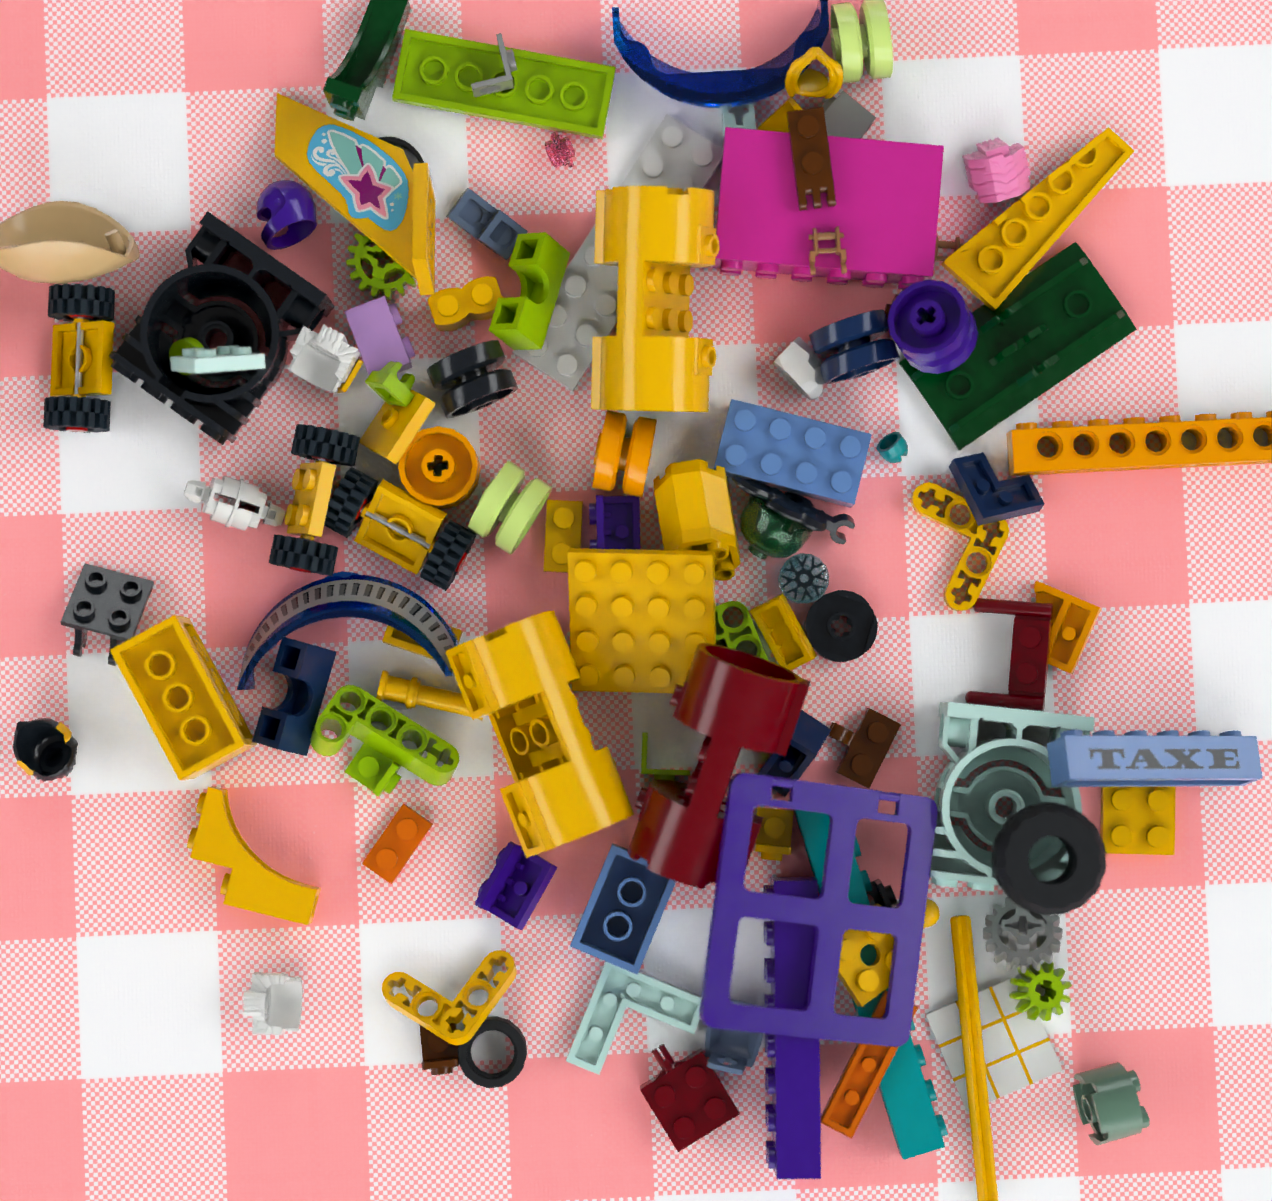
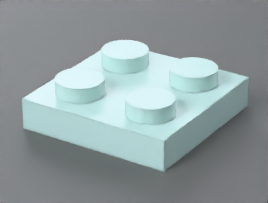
M217 346V351L216 349L184 348L182 349V356H170L171 371L198 374L266 369L265 354L252 353L251 346Z

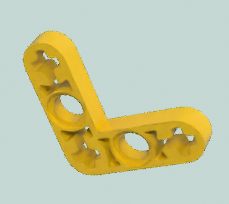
M923 483L916 487L911 495V505L914 511L969 539L943 593L944 601L950 609L958 612L968 610L976 603L1008 538L1009 526L1006 520L996 522L998 524L997 530L1001 535L1000 537H993L987 546L994 548L993 554L983 547L974 546L975 540L980 544L984 542L987 532L983 530V525L978 526L965 499L937 484ZM928 490L934 492L933 499L940 503L944 502L945 497L951 499L944 508L942 517L936 515L941 508L931 504L927 508L921 506L923 500L918 497L919 493L925 494ZM955 505H962L968 509L970 517L966 524L957 525L950 519V511ZM979 553L984 556L986 567L981 573H973L968 569L966 561L970 554ZM961 571L967 578L978 580L979 582L977 586L972 582L969 583L965 592L970 597L969 601H961L958 605L954 603L955 596L951 594L952 589H960L965 579L958 578Z
M496 950L489 953L453 1002L404 972L389 974L382 983V993L386 1002L395 1010L452 1045H463L474 1036L512 984L517 975V968L513 957L508 952ZM505 963L507 971L505 973L499 971L494 976L495 973L492 967L494 965L501 966ZM491 979L493 980L494 986H495L496 988H493V987L488 983V982L491 981ZM404 984L407 993L413 997L411 1003L408 997L402 993H397L394 997L392 988L394 986L400 988ZM473 991H486L488 993L487 1001L482 1005H472L469 1002V996ZM427 1000L435 1001L438 1004L436 1012L431 1016H422L418 1013L419 1006ZM462 1007H464L469 1012L466 1014V1016L464 1015V1012L461 1009ZM463 1019L462 1023L465 1029L463 1031L456 1029L452 1033L450 1024L452 1022L458 1024Z

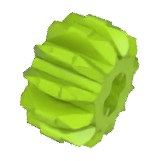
M1045 961L1040 965L1039 971H1036L1032 965H1029L1026 972L1021 973L1019 966L1017 969L1022 978L1010 979L1012 985L1018 986V991H1012L1009 994L1011 999H1020L1015 1008L1017 1012L1023 1013L1027 1011V1018L1034 1021L1039 1016L1043 1021H1050L1052 1012L1056 1015L1064 1013L1060 1002L1069 1003L1071 1001V997L1063 995L1065 989H1069L1072 986L1069 981H1061L1066 971L1063 968L1054 969V962L1049 964ZM1037 985L1045 989L1043 996L1036 992Z

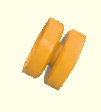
M607 410L602 433L599 432L593 465H596L592 487L594 489L611 491L616 485L618 471H625L622 484L624 494L642 498L657 420L639 416L634 422L630 438L625 437L628 422L626 414Z
M440 426L419 431L400 458L398 464L401 482L409 494L422 503L432 505L440 510L458 507L468 500L478 486L481 473L478 455L468 439L454 429ZM439 463H444L447 466V469L442 470V476H437L434 472L435 466Z

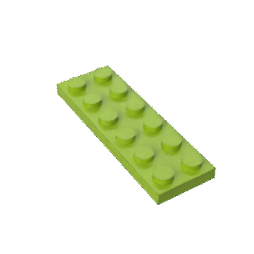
M405 29L392 95L393 102L603 140L616 67L505 47V50L513 49L517 70L511 72L514 88L474 97L471 87L472 83L505 76L498 45Z

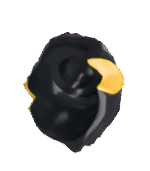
M38 718L17 723L14 732L13 752L17 760L16 763L27 775H32L37 780L41 779L45 782L58 778L62 779L73 771V767L76 765L78 742L72 736L69 728L63 723L50 718Z

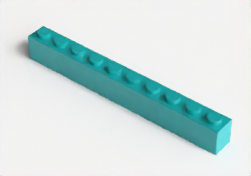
M794 810L814 878L818 880V892L820 895L830 819L825 813ZM855 837L848 899L851 903L870 905L867 892L872 891V886L867 871L859 870L856 857L862 855L857 838ZM870 944L865 945L860 953L862 962L869 966L876 960L875 948ZM883 992L863 1007L857 1006L852 999L856 1015L871 1017ZM912 1019L911 1031H914L916 1029ZM911 1035L904 1045L898 1047L879 1084L897 1148L903 1160L945 1147L942 1137L948 1135L942 1114L935 1115L931 1103L937 1100L931 1079L924 1080L921 1066L926 1065L922 1048L920 1044H913Z

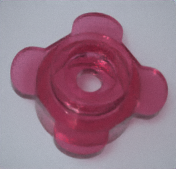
M555 132L551 133V140L545 142V149L555 168L566 165L569 168L574 167L572 157L575 156V150L569 138H563L561 134L557 135Z

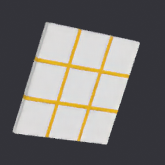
M1018 974L1011 978L1021 979L1022 977L1020 976V974ZM1011 978L978 991L989 1102L1063 1071L1040 1016L1035 1021L1027 1018V1011L1021 1013L1015 1009L1020 999H1011L1009 996L1012 991H1018V986L1010 983ZM957 1000L926 1013L925 1016L963 1105L968 1112V1096Z

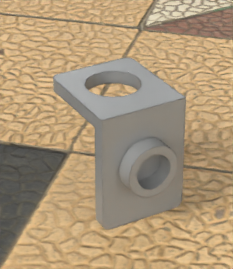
M501 33L496 34L505 76L472 83L471 87L474 97L514 88L511 72L517 70L513 49L505 50Z

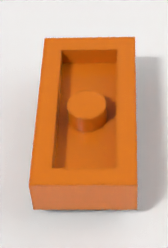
M403 804L362 864L392 884L431 829L433 823L406 804Z

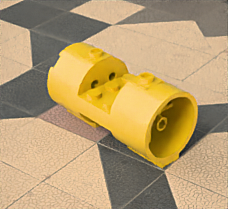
M667 186L612 187V189L596 190L594 264L618 266L617 336L592 337L591 409L709 412L710 376H712V368L716 363V350L713 346V339L689 337V332L693 326V316L689 311L690 296L694 290V280L690 274V268L711 267L715 265V257L719 252V239L716 235V228H714V191L687 187L686 191H683L681 188H668Z
M554 610L545 611L511 623L501 629L481 635L445 651L471 719L489 716L515 783L499 790L526 858L571 842L634 815L617 771L616 762L611 756L608 746L596 751L594 750L591 743V734L583 723L578 710L577 699L568 685L581 677Z

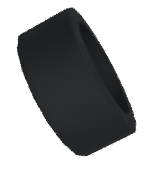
M498 1016L487 1017L474 1036L467 1043L459 1045L457 1050L458 1062L464 1075L474 1084L486 1088L503 1087L514 1081L523 1070L527 1057L526 1039L520 1028L510 1020ZM495 1030L504 1033L511 1040L514 1047V1056L507 1069L499 1073L490 1074L480 1070L475 1065L471 1055V1048L478 1035L486 1031Z

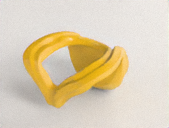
M811 47L803 56L791 63L785 77L786 91L790 97L798 94L806 97L824 96L825 99H830L842 87L843 70L842 66L829 57L820 47ZM813 60H819L828 69L829 80L822 72L805 67Z

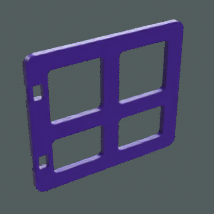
M738 773L734 775L729 782L699 1009L701 1021L706 1026L715 1029L892 1047L904 1045L908 1041L911 1031L938 814L936 803L929 797L751 773ZM772 786L790 788L789 800L771 799ZM879 800L896 802L894 815L878 813ZM763 805L818 812L829 816L830 822L821 893L817 898L756 892L745 889L744 879L752 817L756 806ZM860 819L903 823L907 826L908 833L900 897L896 907L851 903L848 899L856 829ZM742 918L808 924L815 927L816 933L807 1003L803 1009L797 1010L731 1002L729 996L738 926ZM846 930L891 934L894 938L885 1014L880 1018L837 1014L834 1010L842 940Z

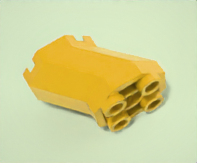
M701 459L671 463L665 468V476L660 479L658 475L653 480L664 550L714 551L715 580H730L735 576V568L741 564L725 468L716 465L717 471L708 468L707 461Z

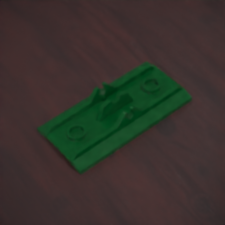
M1074 242L1027 274L995 311L990 310L983 304L972 312L978 330L975 349L968 359L957 368L940 374L925 373L914 368L906 358L898 364L918 389L960 451L1137 329L1088 256L1077 242Z

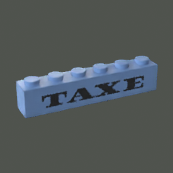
M1068 730L1061 732L1060 738L1047 744L1052 787L1245 786L1263 778L1257 736H1242L1241 731L1238 730L1222 732L1219 736H1210V731L1208 730L1190 732L1188 736H1179L1177 730L1162 731L1156 735H1147L1146 730L1129 731L1125 735H1115L1114 730H1101L1092 733V735H1083L1082 730Z

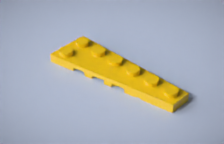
M1108 127L952 253L940 265L990 310L995 311L1135 150Z

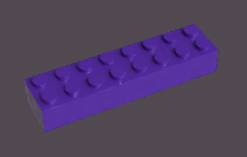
M771 876L770 885H763V892L817 898L818 880L813 876ZM773 920L764 921V943H766V946H770V958H764V980H766V983H771V994H764V1006L801 1010L806 1006L816 933L813 925ZM764 1034L765 1053H767V1057H771V1067H765V1089H767V1094H772V1104H765V1124L768 1132H772V1140H766L765 1142L768 1169L774 1170L776 1179H821L820 1039Z

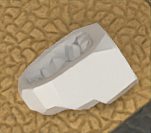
M798 337L774 360L773 364L806 398L816 400L823 394L824 380L819 367L821 360L815 355L814 350L802 338Z

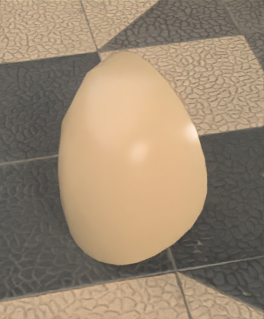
M46 202L21 211L0 223V269L20 279L34 283L67 284L90 280L118 270L140 257L139 248L134 237L124 226L98 209L79 202Z

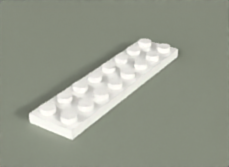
M666 113L620 186H667L668 188H681L683 191H686L687 187L704 189L722 161L723 149ZM595 225L565 270L542 349L513 350L512 352L515 356L572 392L592 363V337L610 336L617 325L618 266L594 264Z

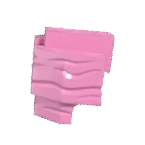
M997 137L993 140H988V142L977 143L978 151L962 156L965 170L967 171L969 187L977 192L980 203L1000 202L1020 196L1031 188L1028 182L1030 169L1028 168L1025 147L1020 143L1009 146Z

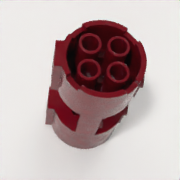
M698 644L687 678L683 686L676 684L669 704L676 707L673 714L674 718L687 727L706 735L697 757L698 762L688 784L671 780L652 779L648 788L641 787L635 804V808L641 809L628 848V855L633 860L639 861L640 857L645 859L648 864L646 869L685 885L705 889V886L710 883L716 884L727 797L724 796L740 750L745 748L758 752L778 753L785 756L811 681L801 678L791 670L774 662L740 650L716 644ZM754 814L752 817L746 868L763 821V817Z

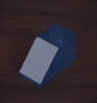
M801 710L786 755L770 753L757 774L798 780L817 756L831 729ZM772 786L773 790L784 797L790 791V788Z

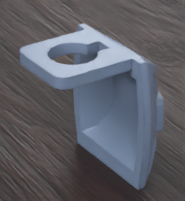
M730 999L732 1003L756 1005V1004H751V1003H747V1002H743V1001H738V1000ZM707 1026L705 1038V1056L709 1057L707 1067L736 1075H743L746 1066L753 1067L764 1033L715 1029ZM724 1062H728V1063H732V1065H726V1064H723V1063H724Z

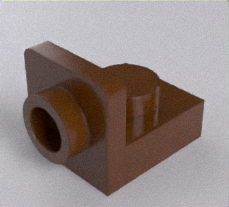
M453 1022L450 1024L452 1033L457 1029V1024ZM419 1025L423 1057L421 1062L422 1070L431 1069V1075L452 1073V1067L459 1066L457 1051L459 1045H452Z

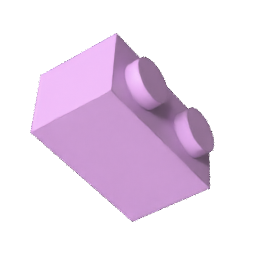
M382 296L344 311L368 375L372 371H380L390 361L403 364L398 373L413 368L410 358L416 355L409 337L402 338L397 325L403 323L396 303L389 305L386 297Z

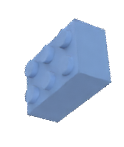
M612 842L570 947L638 975L676 881L646 869L648 864L645 859L640 857L639 861L633 860L628 855L627 848Z

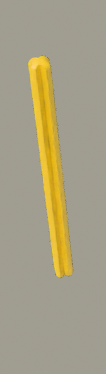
M956 915L951 917L950 923L978 1201H998L971 918L968 915Z

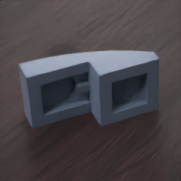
M466 188L446 215L449 220L505 260H508L511 256L518 234L528 233L526 229L508 215L494 208L470 188Z

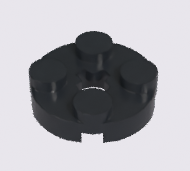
M837 590L824 594L812 604L806 615V636L815 652L829 661L847 662L859 658L871 648L877 636L878 622L873 609L864 597L852 591ZM840 616H844L847 618L846 624L851 626L850 632H843L842 636L839 637L835 635L836 629L831 627L832 620L838 621Z

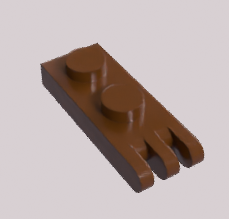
M824 107L787 111L786 116L799 211L807 210L806 195H812L814 209L822 208L820 193H826L828 207L836 206Z

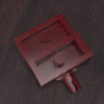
M663 1043L658 1048L665 1059H663L657 1048L651 1051L662 1070L658 1075L640 1085V1091L677 1152H680L738 1116L740 1112L716 1071L707 1067L708 1058L705 1056L702 1048L684 1059L674 1062Z

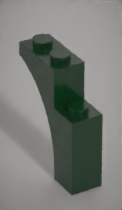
M370 0L349 51L338 69L331 76L327 77L323 88L330 107L334 109L333 113L338 117L354 121L355 117L365 120L376 88H383L411 12L409 0Z

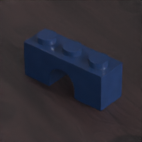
M282 636L273 672L280 673L286 678L288 684L287 694L284 701L276 708L262 706L252 742L277 750L307 756L311 735L318 719L336 651Z

